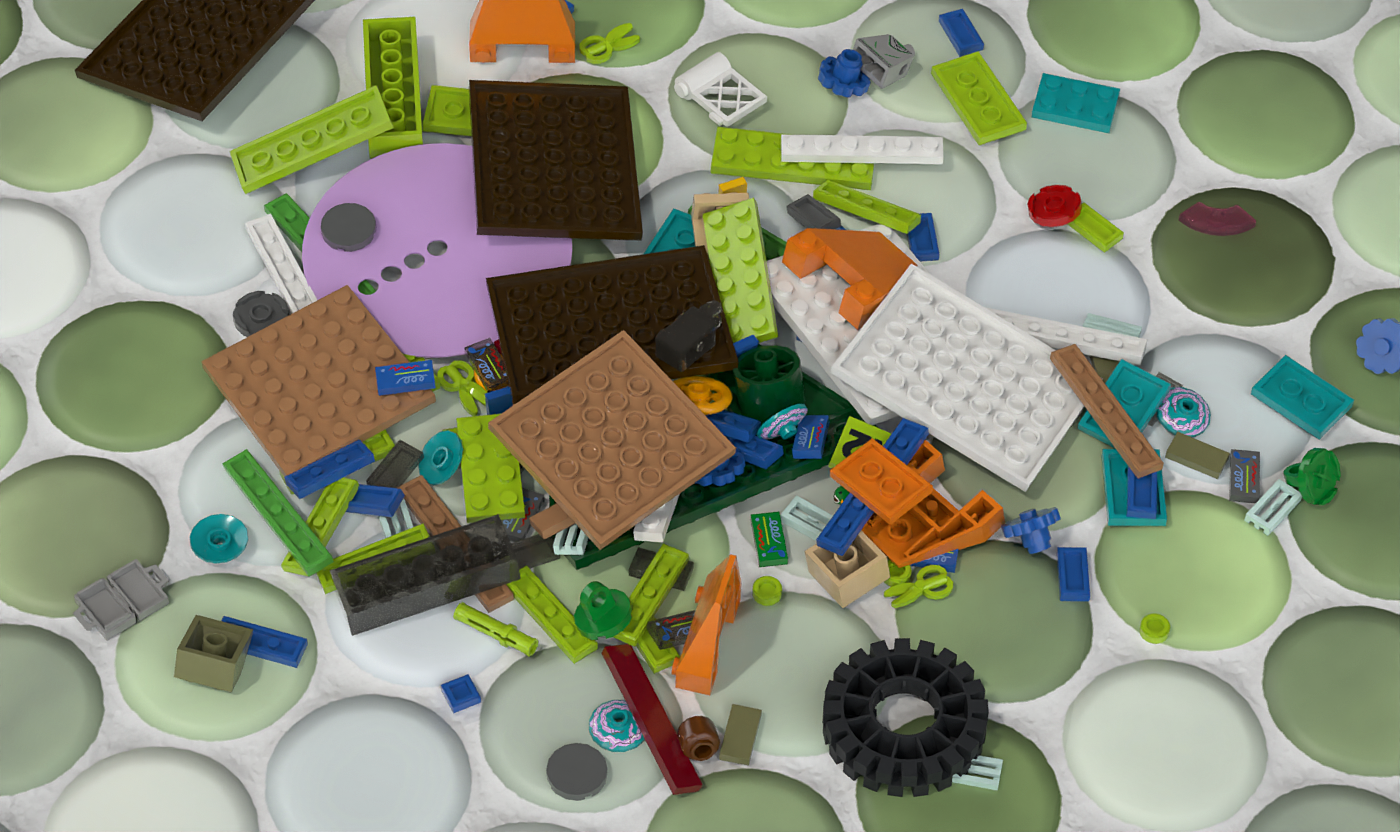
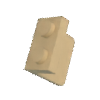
M736 192L726 194H694L691 218L695 246L705 245L708 255L702 214L749 199V194Z

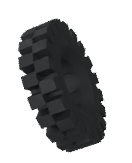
M895 638L894 649L889 650L885 640L870 644L869 655L860 648L849 655V665L844 662L840 663L833 673V681H828L825 690L822 723L825 745L830 744L829 754L836 765L844 762L843 773L853 781L863 775V787L875 792L879 790L882 783L887 784V795L903 797L904 787H911L913 797L928 795L930 784H933L939 792L952 786L954 774L960 777L963 774H968L972 759L977 760L978 756L982 753L983 744H985L989 714L988 699H985V688L981 680H974L975 671L966 661L956 666L957 654L944 647L939 655H935V643L920 640L917 650L910 649V638ZM912 694L923 698L924 701H927L934 708V719L936 721L923 732L911 735L898 734L888 730L876 719L877 709L875 707L879 702L884 701L886 697L891 695Z

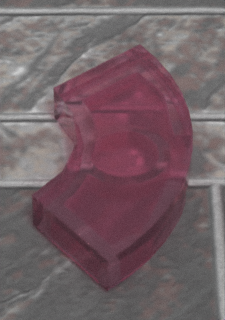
M1197 202L1179 215V221L1187 227L1201 233L1216 236L1244 233L1256 225V220L1238 205L1219 209Z

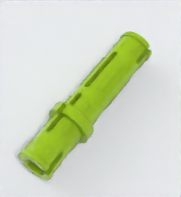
M464 602L459 603L454 611L453 618L455 620L463 622L498 640L499 644L504 647L510 646L529 657L535 653L538 647V639L517 630L515 625L511 623L508 625Z

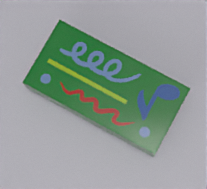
M780 512L751 514L750 521L759 567L787 565L788 554Z

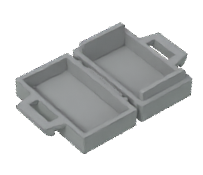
M135 559L109 574L107 580L101 578L74 595V599L79 608L73 615L87 631H91L92 628L96 627L106 640H109L136 624V618L141 621L169 604L168 596L162 590L164 586H167L169 579L156 564L144 568ZM153 572L161 582L157 584L149 573ZM84 612L92 623L89 624L80 613Z

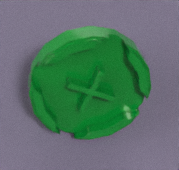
M1325 448L1309 450L1301 463L1290 465L1283 471L1286 484L1292 487H1299L1302 498L1308 504L1324 506L1331 502L1338 491L1335 485L1336 481H1340L1341 478L1340 463L1336 455Z
M593 581L587 584L580 594V604L574 613L575 625L582 636L588 639L598 640L597 637L603 636L606 639L611 638L622 632L631 622L633 606L624 592L617 589H608L601 582Z

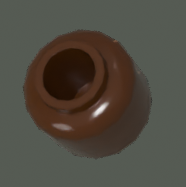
M690 717L682 722L678 728L677 736L682 752L689 759L705 761L718 751L720 739L714 722L708 717Z

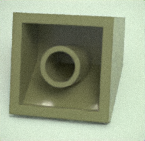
M195 615L177 648L174 677L218 690L232 692L241 675L253 635V629Z

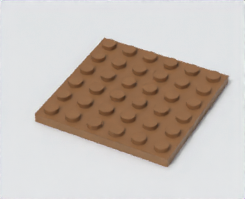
M348 285L201 361L205 372L284 477L357 440L363 442L436 402L435 394L431 389L378 395L375 367L409 363V361Z
M624 330L488 423V429L599 550L732 457L736 452V447Z

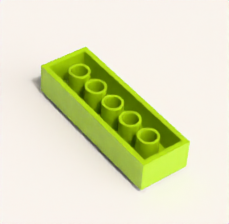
M416 17L363 19L366 89L377 85L394 127L368 139L369 156L372 159L393 150L423 145Z

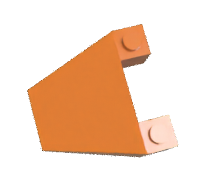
M479 0L470 20V62H496L497 44L548 45L549 63H575V20L565 0Z
M807 228L788 238L782 263L800 279L828 265L851 286L844 291L838 313L857 330L863 327L911 264L916 267L918 266L881 232Z
M924 440L907 464V466L929 483L933 482L945 471L942 454L926 440ZM933 488V492L891 525L874 512L861 530L892 563L901 568L958 548L961 550L984 543L1001 528V525L1005 524L1003 507L983 490L963 508L958 510Z
M730 554L707 575L704 587L699 586L697 589L695 603H698L687 639L681 657H675L671 674L676 675L675 688L711 695L718 673L721 631L724 622L734 623L741 601L742 583L736 555Z

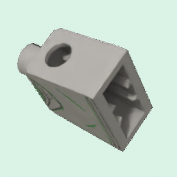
M889 34L857 38L853 50L862 56L863 65L861 71L881 89L904 78L915 56V50L912 45H902Z

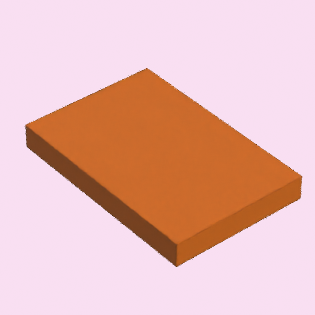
M873 438L830 470V477L890 525L933 492L932 484Z

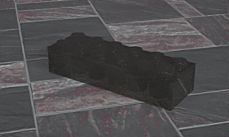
M499 514L330 570L334 590L352 636L521 579L517 557Z

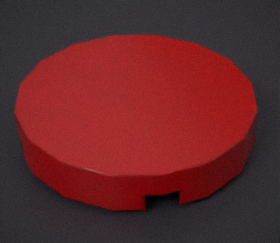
M1066 185L1043 187L1040 189V193L1036 195L1033 193L1027 203L1029 217L1035 223L1047 227L1066 225L1074 221L1082 210L1080 194L1078 192L1075 193L1071 187Z

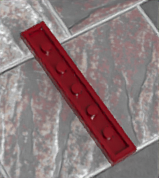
M629 644L605 646L601 654L672 794L699 792L703 784L689 757L683 754L678 736L632 646Z

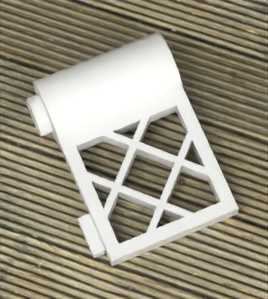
M716 52L675 78L674 89L677 95L686 100L693 99L710 113L709 118L719 126L724 124L726 127H729L767 102V96L731 68L728 59L720 52ZM732 79L738 84V87H723V84ZM719 94L718 100H707L703 96ZM722 94L737 95V101L722 100ZM741 95H750L756 98L753 101H740ZM721 108H736V111L726 116L721 111Z

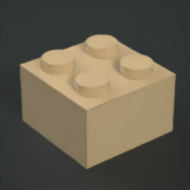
M862 530L843 556L817 546V543L804 551L809 573L842 608L890 578L887 556Z

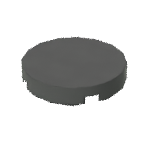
M357 203L336 205L325 213L321 221V234L324 241L336 250L340 248L347 252L362 249L371 243L376 232V221L373 213L365 206Z
M255 291L246 294L237 301L236 307L233 310L235 327L245 337H249L289 316L285 300L273 292L272 295L265 294V291Z
M573 743L564 745L554 751L548 759L546 776L555 794L568 800L579 801L584 800L585 797L590 795L593 797L601 791L607 779V765L605 758L599 750L588 744Z

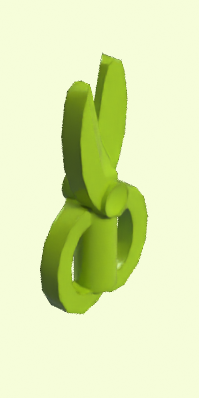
M625 23L612 29L605 38L598 35L586 37L580 42L579 52L586 57L587 62L601 64L611 58L612 51L626 50L637 45L640 42V36L633 35L622 38L633 29L631 23ZM592 43H597V44H594V45H592V46L586 48L588 45H590V44H592ZM606 51V53H604L603 55L596 56V55H598V54H600V53Z
M454 360L449 366L441 367L438 370L437 378L440 381V386L446 391H459L460 402L470 415L476 416L478 414L473 398L486 406L485 394L487 392L480 385L473 382L474 371L467 362ZM459 368L467 373V378H464L458 371ZM444 374H447L454 383H448L443 377Z
M929 565L919 570L915 583L894 585L884 591V597L899 596L891 602L893 608L906 606L922 595L934 600L943 599L952 592L953 581L947 576L945 568L940 565ZM929 573H938L936 576L923 579ZM946 585V588L941 591H931L932 589Z

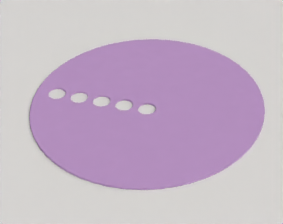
M449 143L423 144L393 150L370 159L349 171L325 193L315 207L308 221L302 244L304 275L308 287H311L317 300L348 285L401 353L423 358L470 354L468 351L469 347L477 351L494 346V341L498 340V335L486 287V278L571 265L572 238L477 235L472 146ZM343 203H357L365 206L373 213L376 221V232L371 243L362 249L347 252L340 248L338 250L331 248L324 241L321 234V221L325 213L334 206ZM434 241H442L447 245L448 249L443 255L434 256L428 252V245ZM410 254H420L424 257L425 262L421 267L411 269L405 265L404 260ZM387 267H397L401 270L402 275L398 280L388 282L381 277V273ZM364 280H374L379 287L375 293L365 295L359 292L358 285Z

